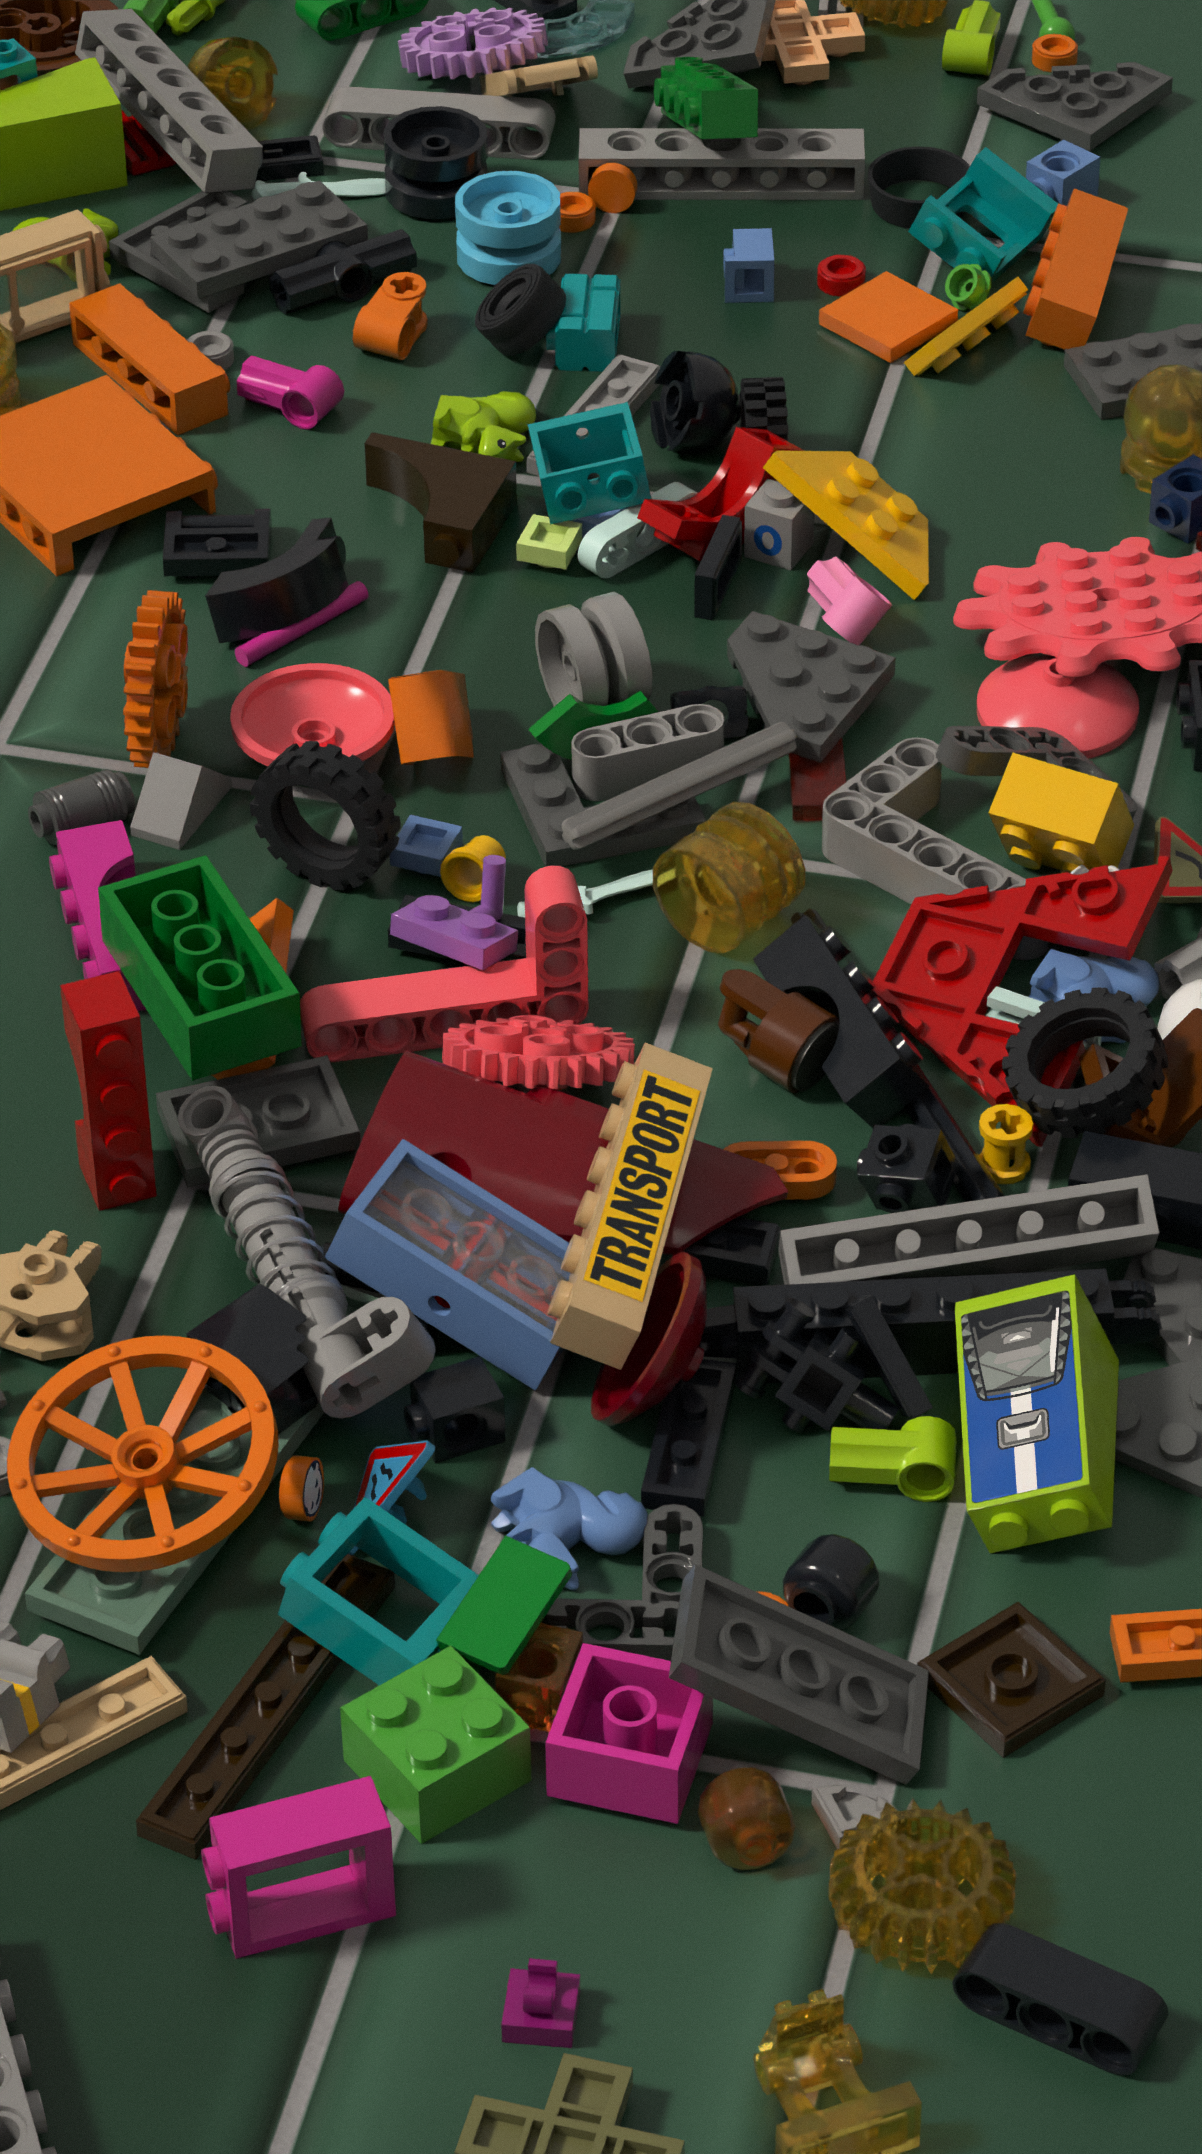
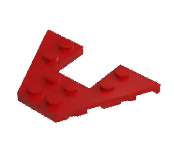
M1159 856L1158 864L1113 872H1109L1108 865L1094 867L1081 875L1064 872L1028 878L1023 887L990 892L988 885L964 889L954 895L939 893L915 897L873 980L875 988L871 990V993L874 997L878 996L890 1008L902 1027L991 1106L1000 1104L1017 1106L1005 1080L1006 1075L1002 1068L1003 1057L1009 1055L1006 1050V1044L1011 1035L1017 1036L1020 1031L1019 1024L988 1017L985 1014L989 1008L987 1006V997L996 986L999 987L1023 936L1130 961L1173 872L1170 857ZM1083 1040L1075 1042L1054 1057L1045 1068L1041 1080L1042 1084L1055 1089H1070L1080 1068L1078 1058L1086 1051ZM1034 1122L1033 1132L1029 1140L1036 1146L1042 1147L1048 1134L1039 1131Z

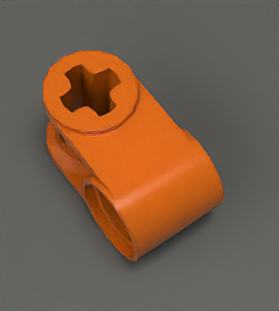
M398 272L389 275L369 303L362 307L357 315L353 329V345L355 348L404 360L410 353L414 343L428 326L427 315L422 310V299L427 292L425 279L411 272Z

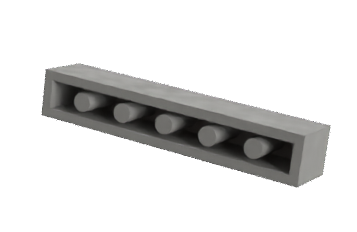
M1148 1174L780 1230L778 1251L784 1285L1009 1274L1143 1255L1153 1251L1159 1235L1149 1178Z

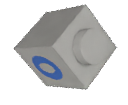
M767 479L745 505L744 557L791 571L814 543V512L778 481Z

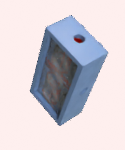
M402 1139L346 1212L324 1258L384 1296L401 1299L414 1315L535 1391L564 1350V1348L550 1343L557 1318L548 1315V1309L561 1279L569 1280L570 1272L561 1269L569 1242L405 1139Z

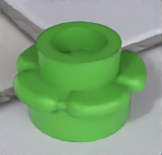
M978 264L958 265L949 273L946 279V294L952 300L955 308L961 311H965L968 308L973 310L988 298L992 285L991 276L988 271H982V267Z

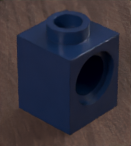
M1194 454L1154 478L1151 487L1149 523L1187 544L1202 535V459Z

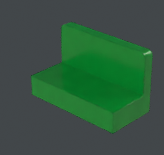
M505 1535L437 1637L436 1641L440 1651L452 1646L477 1673L483 1666L498 1674H507L571 1578L572 1571L570 1565L563 1560Z

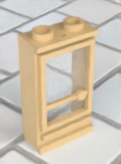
M78 209L0 235V348L71 324L70 302L111 287L108 275L104 269L103 253L107 251L105 235L99 225H94Z

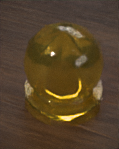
M1160 365L1143 376L1130 389L1124 406V424L1127 437L1122 441L1120 472L1122 474L1127 472L1136 479L1135 488L1151 494L1152 480L1193 454L1202 459L1201 371L1186 365Z

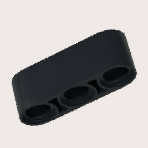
M993 1923L986 1927L952 1982L953 1990L958 1999L968 2009L978 2015L1116 2075H1129L1136 2071L1169 2015L1168 2007L1163 1998L1153 1988L1143 1982L1004 1923Z

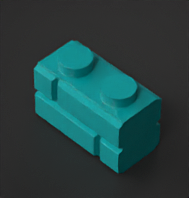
M565 274L561 280V288L566 294V304L560 318L546 334V350H555V363L559 370L582 371L583 367H587L589 371L603 372L617 354L621 317V279L617 275L595 274L593 278H589L588 274Z

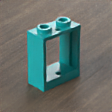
M628 402L528 424L550 525L643 504L644 499H652L643 455ZM579 428H586L588 430L583 436L576 434ZM591 473L599 475V478L587 479Z
M364 1497L347 1516L342 1512H338L329 1521L319 1537V1546L310 1556L301 1552L289 1564L280 1581V1585L286 1589L278 1615L370 1680L381 1685L440 1652L436 1641L437 1637L479 1575ZM354 1546L440 1604L407 1641L321 1583Z

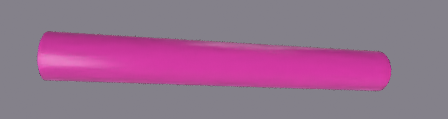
M356 581L350 584L331 604L310 617L285 628L263 633L235 649L237 661L242 666L247 667L368 599L367 588L362 582Z

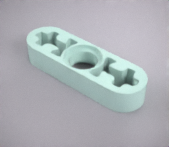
M673 482L651 494V498L655 500L682 501L693 497L697 492L680 482ZM642 504L626 508L589 530L580 543L578 561L583 567L599 577L610 578L669 543L653 535L655 528L647 523L641 534L637 537L640 528L645 523L637 518Z

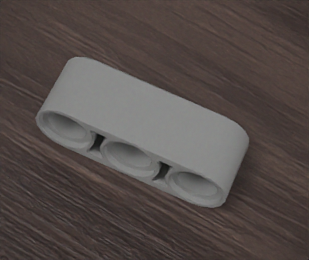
M694 704L579 731L571 742L572 784L578 796L590 801L609 800L723 748L725 721L723 713L711 705Z

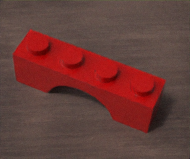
M120 971L62 984L60 989L65 1033L78 1075L84 1119L75 1121L79 1165L97 1208L101 1211L156 1197L140 1015Z

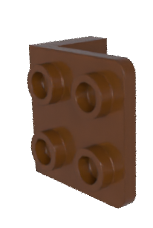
M1193 1009L1163 1039L1164 1049L1168 1056V1068L1162 1069L1165 1081L1160 1091L1154 1090L1151 1094L1153 1101L1143 1111L1137 1109L1130 1114L1132 1120L1120 1127L1116 1123L1105 1127L1106 1133H1103L1104 1135L1173 1147L1179 1144L1187 1132L1202 1118L1201 1009ZM1093 1043L1078 1058L1086 1085L1096 1083L1113 1072L1124 1058Z

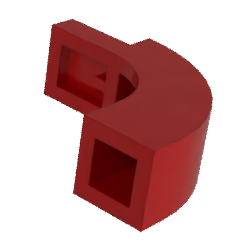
M736 427L719 470L704 489L693 497L682 501L644 499L637 518L655 528L653 534L655 537L671 544L699 561L702 560L722 515L740 517V521H742V544H744L745 505L767 479L777 481L763 469V466L776 451L804 450L768 430Z

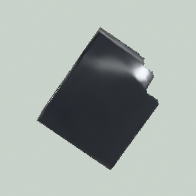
M260 1283L186 1333L187 1338L210 1343L229 1352L255 1374L270 1401L276 1419L278 1434L315 1408L316 1404L319 1403L302 1369L308 1363V1357L297 1350V1346L305 1341V1336L296 1331V1327L306 1321V1316L268 1287ZM209 1377L204 1389L236 1412L245 1408L243 1402L232 1390L218 1380Z

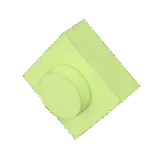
M533 514L516 543L517 561L538 564L545 568L555 567L566 570L582 541V523L564 521L550 525L549 517Z

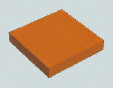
M887 271L819 309V325L889 363L894 362L938 336L958 321L957 308Z

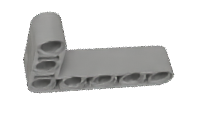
M914 737L897 743L828 795L823 802L822 852L824 857L909 904H912L915 897L939 893L954 895L964 889L988 885L990 892L1025 886V878L916 822L938 804L941 796L942 764L938 761L935 754L939 745L932 740ZM1023 936L1013 958L1017 960L1036 959L1045 954L1048 950L1049 942Z

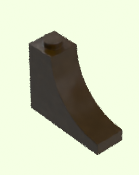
M372 432L364 443L366 485L390 492L404 499L423 515L425 563L474 573L517 504L516 461Z

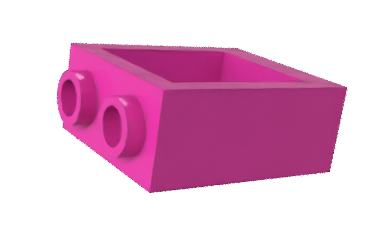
M371 1776L209 1818L212 1847L201 1849V1856L209 1887L211 1890L216 1891L205 1895L206 1905L214 1933L217 1935L227 1932L236 1959L396 1916L391 1826ZM349 1850L350 1865L247 1892V1876Z

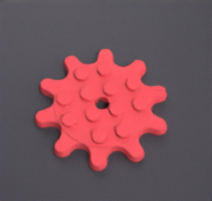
M1129 537L1123 539L1118 546L1112 547L1109 551L1089 553L1084 549L1071 548L1069 545L1061 542L1046 543L1040 547L1035 565L1010 568L989 565L980 568L973 582L974 591L986 597L960 601L953 616V623L959 628L967 630H994L988 635L984 646V654L989 659L1006 661L1028 654L1042 653L1055 656L1057 658L1056 671L1063 676L1069 677L1089 675L1102 662L1121 659L1133 660L1146 670L1169 671L1180 666L1181 656L1177 650L1178 647L1189 643H1202V552L1180 558L1155 555L1151 542L1144 537Z

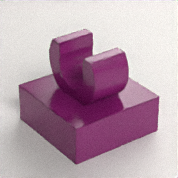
M529 1958L528 1970L510 1968L501 2024L502 2042L572 2048L581 1992L580 1974L558 1972V1961Z

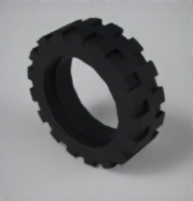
M306 741L301 747L296 743L286 748L254 783L251 795L255 796V798L250 802L251 816H256L258 821L254 825L260 838H266L270 844L267 849L276 860L281 857L288 864L287 870L297 877L300 874L309 877L308 882L313 885L322 887L324 884H330L333 890H344L349 884L353 888L362 885L388 859L398 845L399 837L395 834L401 829L400 816L394 815L393 810L396 807L393 796L391 793L386 794L381 787L384 784L382 779L375 772L370 774L363 767L365 762L353 754L348 757L342 754V748L332 744L320 747L317 741ZM292 786H308L322 791L337 801L349 815L355 827L358 846H345L329 841L313 830L301 816L293 799Z
M1098 987L1092 988L1091 993L1082 994L1080 990L1065 993V999L1057 1002L1051 999L1039 1006L1040 1012L1033 1017L1028 1014L1019 1023L1020 1031L1017 1036L1011 1035L1007 1041L1006 1050L1009 1055L1003 1057L1002 1060L1006 1083L1017 1106L1026 1110L1032 1116L1033 1123H1036L1039 1131L1045 1134L1052 1135L1054 1131L1061 1133L1063 1138H1078L1079 1133H1084V1131L1099 1134L1106 1133L1105 1127L1115 1123L1120 1127L1132 1120L1130 1114L1137 1109L1141 1111L1146 1109L1153 1101L1151 1096L1153 1091H1160L1164 1084L1165 1076L1162 1069L1168 1068V1056L1164 1049L1163 1040L1147 1007L1140 1000L1134 1003L1132 996L1126 992L1118 990L1116 994H1111L1107 988ZM1099 1036L1117 1037L1130 1043L1126 1056L1113 1072L1096 1083L1076 1089H1055L1041 1083L1045 1068L1059 1052L1075 1042Z

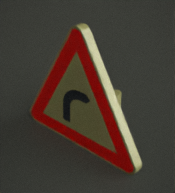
M1161 816L1155 823L1153 865L1158 864L1159 856H1168L1171 860L1173 872L1158 902L1177 903L1180 905L1183 903H1202V846L1169 818Z

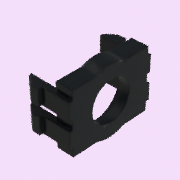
M742 685L730 687L706 686L698 690L678 691L670 695L671 709L703 704L709 700L721 701L728 710L727 719L724 722V739L746 736V729H749L746 709L748 707L746 689Z

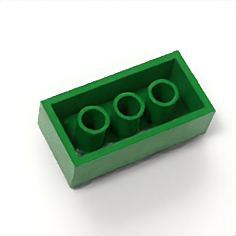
M206 855L98 887L102 941L192 1081L302 1046L300 995L298 990Z

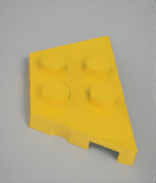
M776 451L763 466L764 470L913 600L921 594L929 584L928 519L918 511L916 504L911 498L895 491L879 477L877 470L872 464L856 457L851 451Z

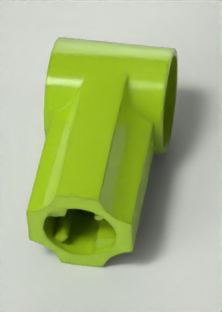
M974 0L970 7L962 9L955 30H947L942 52V70L989 76L993 64L995 40L1000 29L1001 13L995 11L990 2Z
M921 1416L911 1419L902 1426L901 1430L832 1427L829 1481L898 1485V1488L905 1496L922 1502L937 1501L945 1498L952 1492L955 1482L957 1444L955 1429L947 1421L932 1416Z

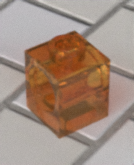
M541 1623L510 1671L505 1675L496 1674V1693L525 1721L530 1730L536 1729L550 1732L583 1644V1632Z

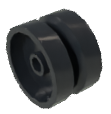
M435 106L405 111L391 119L383 130L384 156L387 163L384 167L385 193L389 203L395 209L409 216L425 219H450L456 217L455 194L464 183L479 175L488 173L486 163L488 158L486 125L477 116L462 109Z

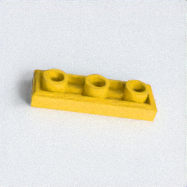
M1017 276L908 358L904 364L913 376L916 374L918 376L931 366L937 374L961 356L956 349L958 346L962 345L968 352L991 334L985 327L986 325L991 323L997 330L1016 316L1019 310L1014 304L1027 295L1026 291H1028V288Z

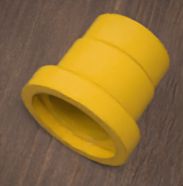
M480 835L474 837L463 847L452 850L445 857L440 868L441 879L446 889L460 900L466 902L480 901L483 858L488 855H499L506 859L505 851L501 844L492 837Z

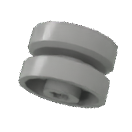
M610 592L589 598L582 603L581 611L571 604L543 611L538 615L535 625V647L544 685L554 707L569 694L583 703L599 706L623 702L639 691L650 701L652 694V668L649 650L639 621L632 607L622 595Z

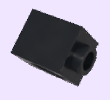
M480 1356L423 1373L417 1379L410 1382L411 1404L404 1407L405 1423L414 1442L429 1441L435 1445V1451L431 1456L435 1464L506 1442L504 1396Z

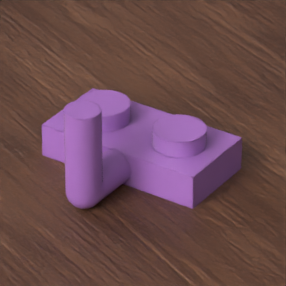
M488 855L483 858L481 904L467 911L449 904L447 899L440 896H421L414 902L391 914L390 935L480 970H484L516 952L518 930L497 922L503 915L506 859L499 855Z

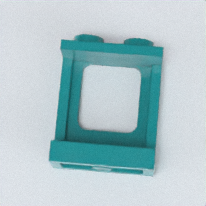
M985 147L975 156L964 177L939 199H935L930 195L925 200L908 232L953 268L961 264L980 265L982 271L986 270L989 272L993 283L1042 239L1051 223L1058 203ZM962 211L971 214L1003 240L1004 245L1000 248L996 247L956 214Z

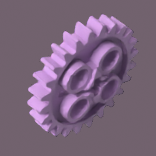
M490 8L486 12H479L478 9H473L469 14L454 12L453 15L437 16V19L432 22H421L422 27L409 28L410 33L402 34V40H398L402 68H407L408 73L418 72L419 77L432 74L433 79L450 76V79H455L465 74L468 78H473L477 73L481 72L487 75L492 74L493 71L510 70V67L514 65H525V59H537V53L545 52V46H548L544 18H538L537 13L527 15V10L513 13V8L505 10ZM471 36H475L476 49L474 51L471 50Z

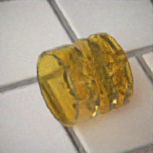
M732 802L721 807L711 815L710 819L699 824L693 833L681 838L662 853L653 867V889L661 910L671 925L689 942L709 952L726 953L739 947L760 930L765 921L776 917L783 908L797 900L805 887V866L797 844L787 829L769 812L751 803Z

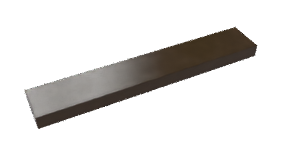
M347 1554L321 1583L373 1618L395 1588V1573L379 1565ZM285 1620L136 1820L137 1836L197 1860L201 1854V1849H204L211 1840L209 1818L232 1812L342 1659Z

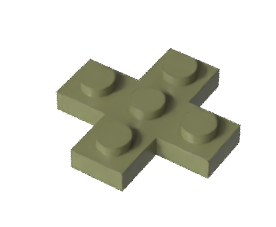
M563 2053L544 2110L474 2095L454 2154H685V2140L620 2126L633 2087L632 2067Z

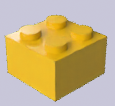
M1016 753L1011 755L988 812L1005 851L1013 862L1030 869H1040L1042 864L1059 869L1061 873H1071L1079 865H1084L1088 870L1106 865H1113L1118 868L1134 828L1132 817L1118 783Z

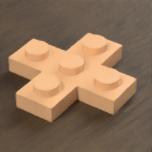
M776 0L762 61L775 60L784 84L807 85L817 80L829 79V61L826 55L842 57L852 52L865 51V34L856 12L811 16L805 0Z

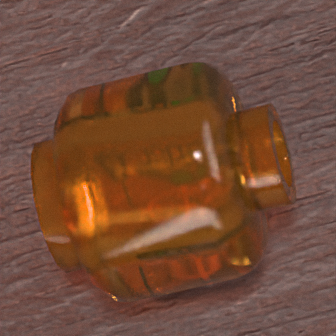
M754 1767L729 1770L711 1781L700 1796L698 1816L713 1855L725 1866L738 1870L764 1867L781 1857L793 1841L795 1822L780 1783L766 1771Z

